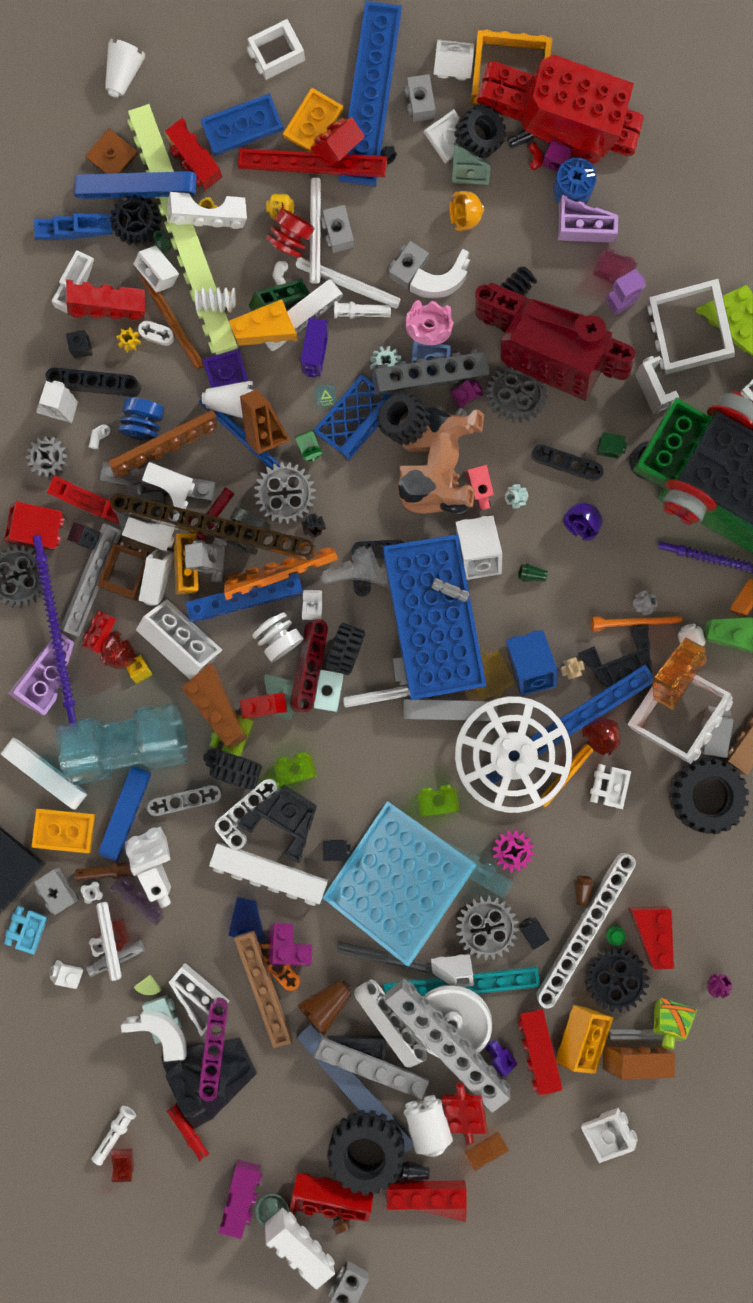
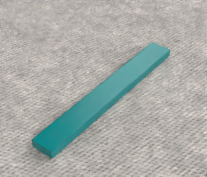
M538 967L473 973V986L463 988L469 989L476 994L540 987ZM439 977L407 981L415 986L417 992L422 997L435 988L450 986ZM398 982L383 983L384 993L386 994Z

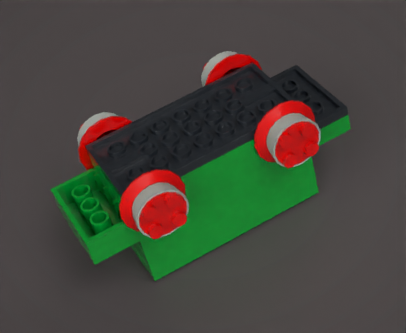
M732 391V393L722 395L718 406L708 407V415L682 400L675 398L633 471L663 487L657 499L662 502L664 512L681 518V521L687 525L700 523L753 553V401L744 398L737 391Z

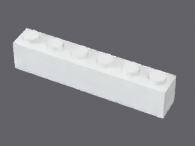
M220 842L216 844L209 864L210 867H213V871L224 874L225 871L232 874L231 877L234 879L250 880L249 883L254 886L260 887L261 884L268 886L269 891L279 893V891L285 892L287 897L296 900L297 897L305 899L304 902L315 906L316 903L320 904L328 882L327 879L240 849L234 850Z

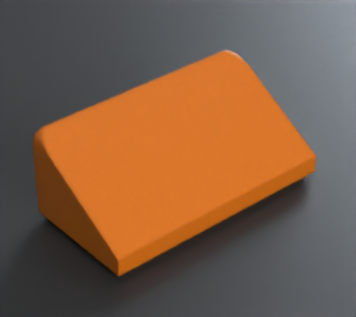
M753 579L747 581L730 607V611L739 617L748 615L753 607Z

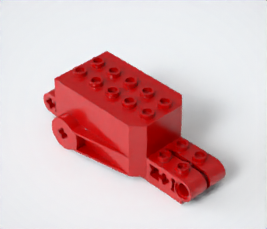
M554 54L541 61L534 75L498 62H488L477 97L478 104H484L487 108L491 106L493 111L497 110L503 116L520 121L525 131L548 144L555 141L571 148L570 156L583 158L591 164L598 163L601 157L604 158L609 150L625 156L634 155L644 116L641 113L628 109L634 86L633 82Z

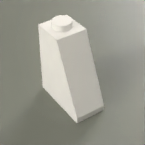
M156 548L146 558L139 601L149 606L158 605L162 601L174 560V552Z

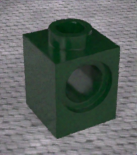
M603 432L599 437L596 455L619 459L626 452L627 443H625V436Z

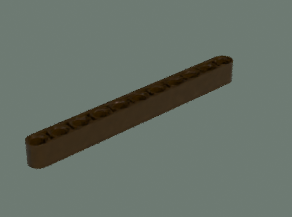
M122 493L114 494L110 499L111 507L122 515L303 560H311L316 555L315 546L310 540ZM125 500L124 506L119 508V503ZM143 505V509L140 512H136L137 507ZM161 509V514L155 517V512ZM175 514H180L179 519L177 521H173V516ZM198 518V523L191 526V521ZM212 523H217L214 530H209V526ZM231 527H235V532L232 535H228V530ZM249 532H254L253 538L246 540V535ZM269 536H272V542L270 544H265V539ZM286 541L292 542L290 548L283 549V544ZM304 546H310V551L306 554H303L302 548Z

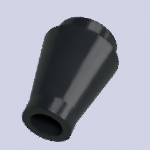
M410 1161L403 1162L400 1179L405 1180V1182L429 1179V1167Z

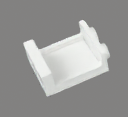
M650 356L644 359L635 373L653 415L668 409L674 399L679 398L677 391L665 395L654 371L661 361L660 356L656 358Z

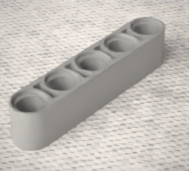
M405 699L403 719L466 721L477 708L489 701ZM497 705V706H495V707H493V708H494L496 714L498 715V705ZM485 711L474 721H491L487 711Z

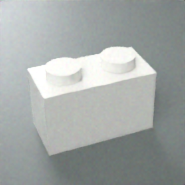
M153 246L139 251L134 266L156 293L173 287L179 273L159 248Z

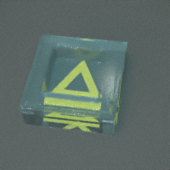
M334 384L315 387L318 407L336 404Z

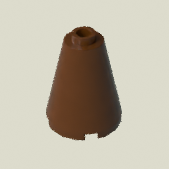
M338 980L299 1003L297 1007L324 1036L351 997L349 992L351 987L345 981L341 983Z

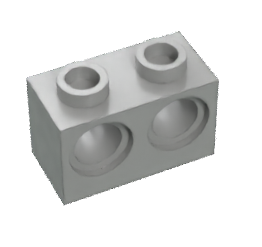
M347 1261L345 1267L341 1266L337 1274L338 1281L336 1285L332 1284L327 1295L329 1303H357L368 1282L369 1272ZM354 1276L356 1280L349 1281L347 1277ZM340 1294H344L347 1296V1298L342 1300L339 1299L338 1296Z

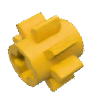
M131 327L128 330L121 329L120 336H116L121 341L118 343V346L120 348L125 346L127 353L132 349L136 351L137 344H141L140 340L136 339L140 336L139 333H133Z

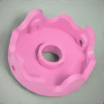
M417 300L413 303L409 313H407V333L414 341L420 344H441L452 333L454 321H452L451 308L448 305L441 307L435 301H431L428 305H422ZM431 324L433 327H426L425 325Z

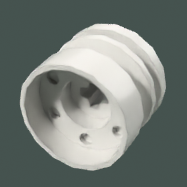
M284 612L266 620L252 635L255 640L263 637L258 642L259 646L269 644L264 653L271 663L290 652L304 640L297 629L289 632L286 630L292 622L288 620L282 623L287 618Z

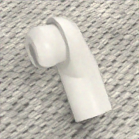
M103 424L92 430L89 448L98 449L99 441L107 437L111 432L108 425Z

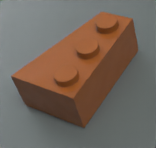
M257 389L240 396L246 442L257 454L290 441L269 401Z
M604 1046L603 1070L622 1080L675 1078V1053L662 1046H656V1048L644 1046Z

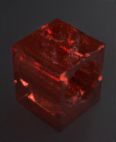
M121 918L111 922L113 931L120 933V940H115L116 950L126 947L125 943L130 941L124 920Z

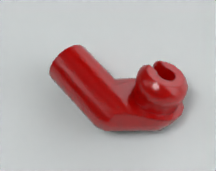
M533 142L528 146L529 151L533 155L532 161L529 162V167L536 171L538 168H541L544 155L538 145Z

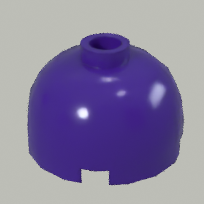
M588 503L573 505L564 514L565 519L563 521L565 527L572 535L576 537L579 534L583 537L582 540L591 541L597 536L603 522L597 507Z

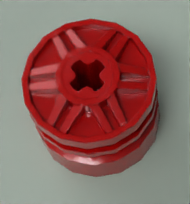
M280 208L275 221L281 227L279 229L271 226L270 230L276 236L267 233L265 238L283 253L300 258L302 252L296 246L305 249L306 246L300 241V238L310 240L315 227L297 215Z

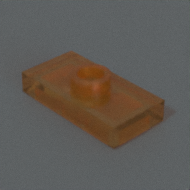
M496 1132L466 1150L465 1154L476 1171L508 1152L509 1149L500 1133Z

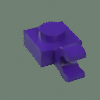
M497 1040L493 1042L488 1041L485 1049L494 1056L490 1061L500 1076L505 1077L518 1064L507 1048L501 1049Z

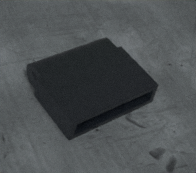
M1 826L0 913L10 902L18 900L46 865L42 859Z

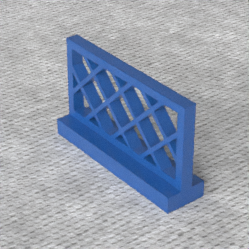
M361 374L316 426L313 432L349 461L378 428L379 420L377 415L380 414L378 410L383 406V401H387L388 396L391 394H382L381 396L384 398L379 403H372V395L376 394L374 383ZM365 382L368 385L369 391L358 392V386ZM369 395L370 404L359 405V396ZM356 397V405L346 407V400ZM370 408V414L367 417L360 418L359 409ZM357 409V418L347 419L346 411ZM344 411V420L334 421L333 415L336 412ZM358 422V428L355 431L348 432L347 423ZM345 424V432L335 433L334 425ZM331 425L332 434L324 435L320 432L324 426ZM345 436L346 442L340 448L335 444V437Z

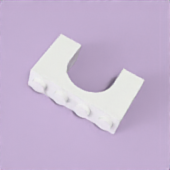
M151 462L148 463L142 481L166 490L173 500V506L186 509L188 501H185L187 494H192L195 486L192 483V478ZM175 514L173 521H177L180 514ZM129 516L122 535L166 551L168 547L172 548L175 540L172 534L174 529L178 530V528L158 523L151 524Z

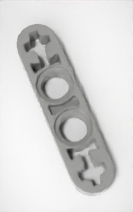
M210 785L155 798L148 803L147 810L153 816H160L214 803L221 799L222 791L218 786ZM211 788L218 792L215 799L210 796L205 798L206 802H203L201 790H204V794L210 793ZM191 793L199 795L198 803L192 804L189 801ZM173 797H177L181 801L178 808H173L170 805ZM163 799H166L168 811H166V807L160 808L158 813L156 810H152V806L155 805L154 802L160 805L164 804Z

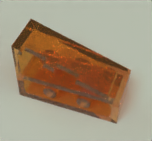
M685 638L652 679L653 699L674 711L700 667L705 665L707 661L706 648Z

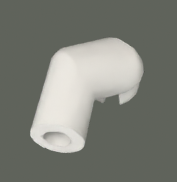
M278 261L275 264L272 276L277 285L286 283L283 278L284 272L289 268L286 261Z

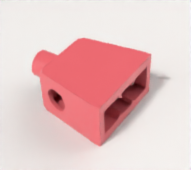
M487 465L464 471L467 484L475 489L474 500H478L480 511L491 508L489 496L494 495ZM479 486H482L484 489L482 494L478 492Z

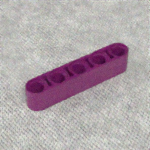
M221 997L215 998L211 1002L199 1088V1095L205 1101L213 1100L218 1091L228 1013V1003ZM220 1005L224 1008V1011L218 1013L213 1008ZM218 1025L222 1030L220 1032H213L211 1027ZM215 1045L219 1048V1050L217 1052H211L209 1050V1047ZM212 1065L216 1067V1071L209 1072L206 1067ZM209 1085L212 1086L214 1090L211 1092H207L204 1090V1087Z

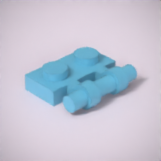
M17 906L15 913L11 915L10 927L5 932L4 944L11 946L13 940H16L15 949L34 955L48 916L29 910L25 917L22 915L24 907ZM19 923L23 924L21 933L16 932Z

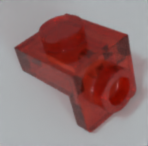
M112 1149V1182H131L134 1172L132 1149Z

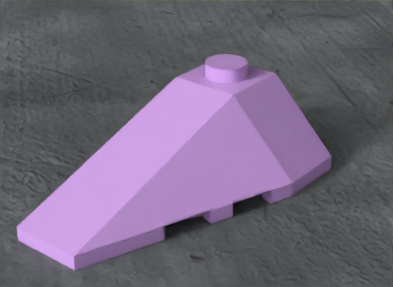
M62 634V637H60L63 640L61 644L64 645L62 650L65 651L63 653L66 656L64 660L68 664L74 642ZM51 639L8 693L22 705L45 716L56 701L61 683L58 681L60 676H57L59 674V671L56 670L58 666L55 665L57 660H54L56 658V655L53 654L55 649H52L54 644H51L53 639Z

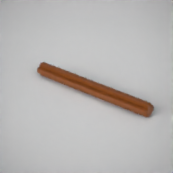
M141 274V281L196 370L204 366L202 359L161 292L156 293Z

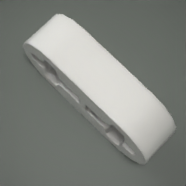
M144 321L139 325V333L147 341L163 346H169L174 341L172 330L166 326L150 321ZM150 327L154 333L148 332L146 335L144 329ZM166 332H167L168 335H169V338H165V340H163L162 336L158 335V334L165 335Z

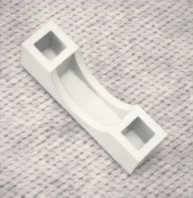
M170 192L167 200L169 223L177 225L194 224L195 226L208 225L216 228L223 226L239 229L243 228L247 220L246 202L243 197L227 196L224 203L214 209L199 206L194 202L189 193Z

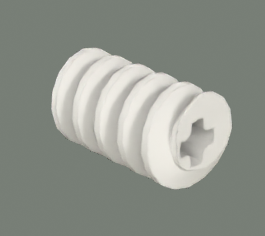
M204 287L201 288L200 293H198L197 288L195 289V306L198 312H201L203 307L205 312H209L210 307L213 312H217L218 307L220 312H224L225 308H227L228 313L232 312L233 307L235 309V288H232L231 293L228 292L227 288L221 293L219 287H217L216 293H213L212 287H209L208 293L205 292Z

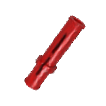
M176 1103L172 1106L173 1110L170 1107L166 1112L187 1141V1147H191L198 1161L204 1159L203 1155L206 1158L210 1153L202 1144L200 1135L195 1133Z

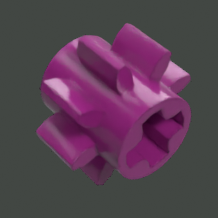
M715 973L709 977L707 989L713 997L718 998L721 996L724 999L730 995L729 991L732 990V983L726 975L720 974L718 976Z

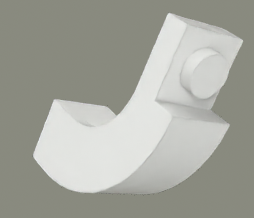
M462 249L453 268L445 274L432 275L418 269L410 284V292L430 299L442 298L454 293L467 278L466 269L470 263L468 259L469 252Z
M144 1010L140 1014L141 1019H139V1016L127 1017V1020L121 1024L122 1033L149 1031L155 1034L162 1043L164 1061L184 1060L187 1056L186 1041L182 1030L173 1019L161 1012Z

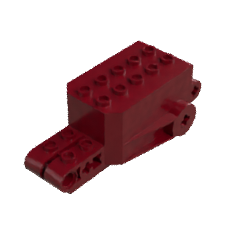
M492 282L489 285H480L476 289V316L486 325H493L505 333L501 340L500 359L509 368L518 370L529 377L583 401L587 400L601 373L608 378H615L617 380H626L630 377L635 350L632 346L612 338L613 333L606 330V324L600 317L595 315L585 316L536 299H529Z

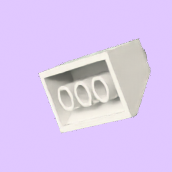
M167 599L147 613L136 628L137 632L189 679H192L212 663L222 652V649Z

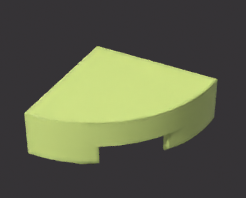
M151 974L134 986L136 991L144 995H154L161 991V988Z

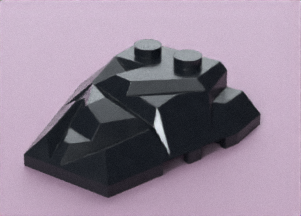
M241 1038L224 1040L218 1091L216 1097L211 1101H205L199 1095L205 1049L204 1043L188 1046L187 1056L184 1060L164 1061V1054L161 1055L162 1064L166 1071V1080L183 1115L189 1119L195 1128L212 1120L257 1074ZM212 1045L209 1047V1050L211 1052H217L219 1048L215 1045ZM212 1065L206 1067L209 1072L216 1071V1067ZM208 1085L204 1087V1090L211 1092L214 1088Z

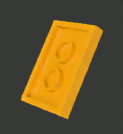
M311 88L285 129L283 137L304 150L313 152L310 148L315 143L313 139L319 134L327 132L326 127L338 120L344 110V106Z
M37 808L32 848L91 853L96 814Z

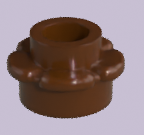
M340 1216L333 1220L332 1229L335 1230L336 1234H340L350 1228V1220L342 1219Z

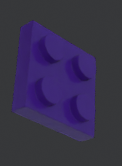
M239 349L203 359L211 388L248 381Z

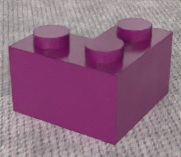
M273 923L270 925L268 966L307 967L312 965V945L293 944V924Z

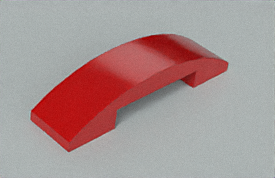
M55 475L53 476L47 494L98 517L119 524L116 512H113L110 499H105Z

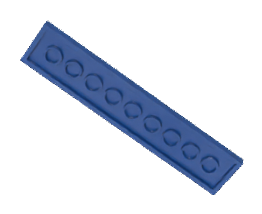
M365 1L348 118L352 117L365 137L347 154L381 155L402 6ZM340 175L339 182L376 187L377 177Z

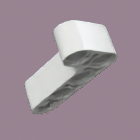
M274 779L262 781L216 821L215 829L230 848L239 850L247 842L245 833L236 825L237 820L240 819L235 815L236 808H242L245 814L253 809L255 806L249 800L251 795H257L259 803L262 802L264 797L257 790L260 789L262 792L266 789V783H272L274 785L272 790L275 792L279 787ZM268 791L264 794V796H266L267 798L273 792ZM222 820H226L230 824L227 831L222 830L220 827ZM234 835H239L242 838L241 845L233 843Z

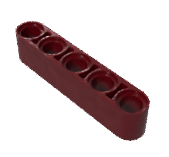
M324 620L309 621L304 629V640L301 644L290 699V707L294 712H309L314 704L328 633V625ZM315 624L318 626V633L315 632ZM312 643L315 646L314 652L311 650ZM308 662H310V664H311V669H310V670H308V668H307V663H308ZM304 681L307 682V688H306V689H304V687H303V682H304ZM301 699H302L303 702H304V705H303L302 708H301L300 705H299V702H300Z

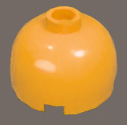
M455 192L452 197L455 196L454 201H451L449 205L452 224L456 223L458 228L455 229L457 231L470 230L479 224L484 213L483 204L478 196L472 192Z

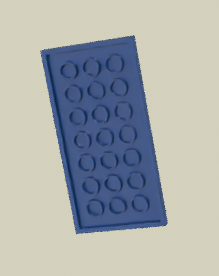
M458 534L383 546L382 551L410 700L485 687L486 680L470 595L467 601L463 602L458 600L457 597L453 598L442 593L441 590L432 589L433 581L438 578L443 583L447 582L460 588V590L463 589L469 592Z

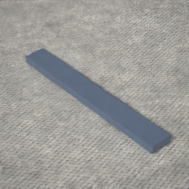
M311 1023L296 1038L314 1057L315 1050L323 1036ZM315 1058L359 1110H365V1113H370V1110H374L379 1116L383 1113L387 1115L386 1120L390 1121L392 1119L396 1123L395 1129H400L402 1133L401 1138L404 1139V1154L413 1147L411 1137L355 1073Z

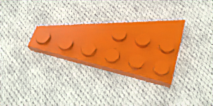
M322 548L311 560L289 557L281 563L270 562L259 569L252 567L244 573H230L224 582L226 600L233 598L232 594L237 592L242 594L248 593L253 586L261 588L289 578L288 574L292 572L303 573L308 569V566L319 567L336 561L338 558L335 548Z

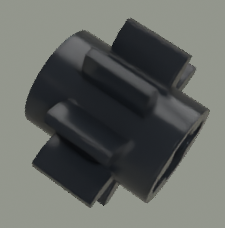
M316 513L306 516L305 521L301 522L304 534H309L312 538L321 535L322 530L326 529L323 517H318Z

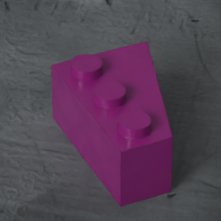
M238 1160L219 1234L242 1239L245 1225H250L253 1214L249 1212L250 1206H255L258 1194L254 1192L255 1186H260L263 1173H259L260 1165Z

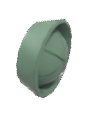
M268 1194L257 1202L255 1216L257 1222L262 1227H265V1222L280 1209L284 1208L289 1212L288 1204L283 1197L277 1194Z

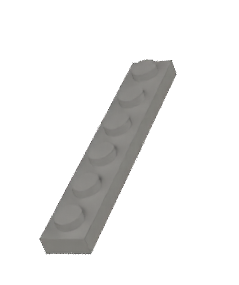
M103 462L100 476L101 482L123 486L142 482L143 489L163 490L164 493L169 494L161 487L142 481L146 469L135 468L130 471L129 475L123 478H115L109 463ZM192 478V483L195 486L192 494H187V497L212 502L216 483Z
M105 523L101 527V533L96 546L90 554L60 627L61 630L78 637L81 634L99 590L97 584L114 543H118L122 533L121 530Z
M321 1037L314 1053V1058L420 1099H422L429 1083L427 1077Z

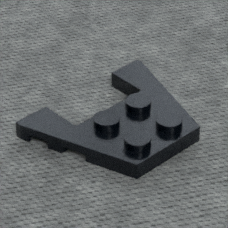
M645 625L630 632L638 650L618 659L602 664L595 646L579 652L578 656L606 688L643 665H646L652 674L648 636L649 627Z
M284 784L238 819L236 825L252 833L259 821L264 817L294 836L284 854L300 863L317 805Z

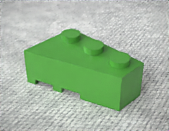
M753 617L715 619L706 622L703 634L707 642L753 654Z

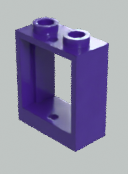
M308 318L300 361L302 373L308 377L315 378L322 374L329 336L328 321Z

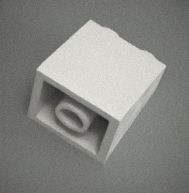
M482 516L476 519H463L456 522V534L459 536L466 579L502 574V550L494 517Z

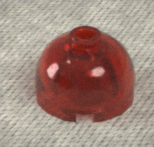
M113 630L102 641L100 659L106 666L124 669L135 663L137 660L134 658L137 656L127 639L123 641L120 638L122 634Z
M600 717L582 729L583 737L587 736L590 740L587 744L600 755L604 756L607 753L610 756L621 743V733L618 724L613 720Z

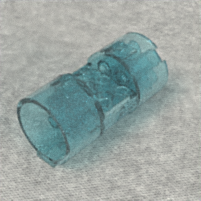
M175 702L159 706L142 707L135 710L134 718H129L125 721L110 722L104 725L100 718H92L57 727L56 745H59L60 757L58 759L65 779L68 782H73L74 785L112 778L113 769L143 763L150 770L188 763L189 751L184 724L178 705Z

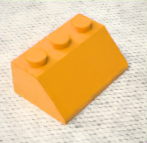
M573 1005L567 1027L563 1032L561 1045L557 1051L556 1063L573 1072L596 1074L614 1017L587 1007Z

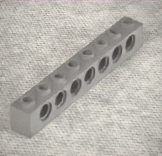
M403 978L387 991L385 1003L475 1095L482 1096L483 1104L491 1112H494L510 1100V1086L508 1082L504 1079L502 1080L497 1075L496 1070L486 1064L481 1054L475 1052L470 1047L469 1042L457 1034L454 1026L448 1024L442 1014L430 1006L427 998L422 997L412 983H408Z

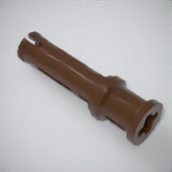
M114 862L110 866L75 870V873H78L75 874L77 882L113 877V879L125 876L136 877L131 871L130 862Z

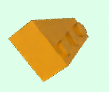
M282 299L229 321L238 346L262 344L264 342L298 341L296 331Z

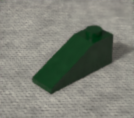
M299 279L256 291L249 303L251 311H254L282 299L287 309L303 300L310 292L303 280Z

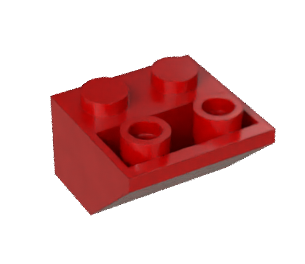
M352 117L346 120L342 118L328 125L326 133H321L313 139L315 143L310 148L328 162L334 163L340 161L365 136Z

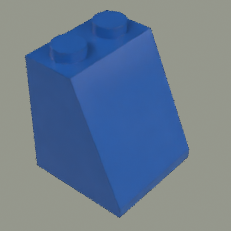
M543 630L532 631L527 635L514 636L506 640V649L520 697L557 687V667Z

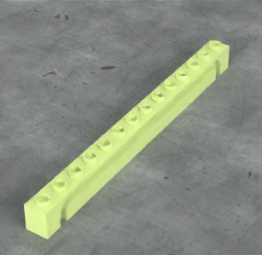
M147 104L128 111L131 118L127 120L131 131L135 130L137 135L134 136L137 148L141 147L143 153H140L143 165L147 164L149 168L146 172H174L150 105ZM155 197L156 199L160 198L161 204L158 205L162 216L166 215L168 220V197ZM169 220L165 221L168 233L172 232L174 237L171 239L174 250L178 249L180 253L177 256L180 267H185L186 273H183L185 281L192 286L193 290L189 292L193 302L195 301L196 288L198 293H200L201 288L204 287L205 292L208 293L209 287H212L213 293H216L217 289L193 224L177 225L169 223ZM204 307L201 312L197 311L199 319H204L205 324L202 327L205 336H210L211 342H208L212 353L216 352V355L238 349L225 311L220 312L219 307L217 312H213L211 307L209 312H205Z

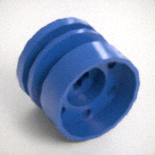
M583 158L566 160L560 166L553 185V195L556 202L559 204L561 196L564 195L570 200L581 201L585 205L591 197L597 180L594 166Z
M132 397L126 398L122 412L130 417L121 418L120 422L124 425H120L118 431L136 440L150 441L159 436L156 432H159L161 428L153 422L162 421L165 408L149 400Z

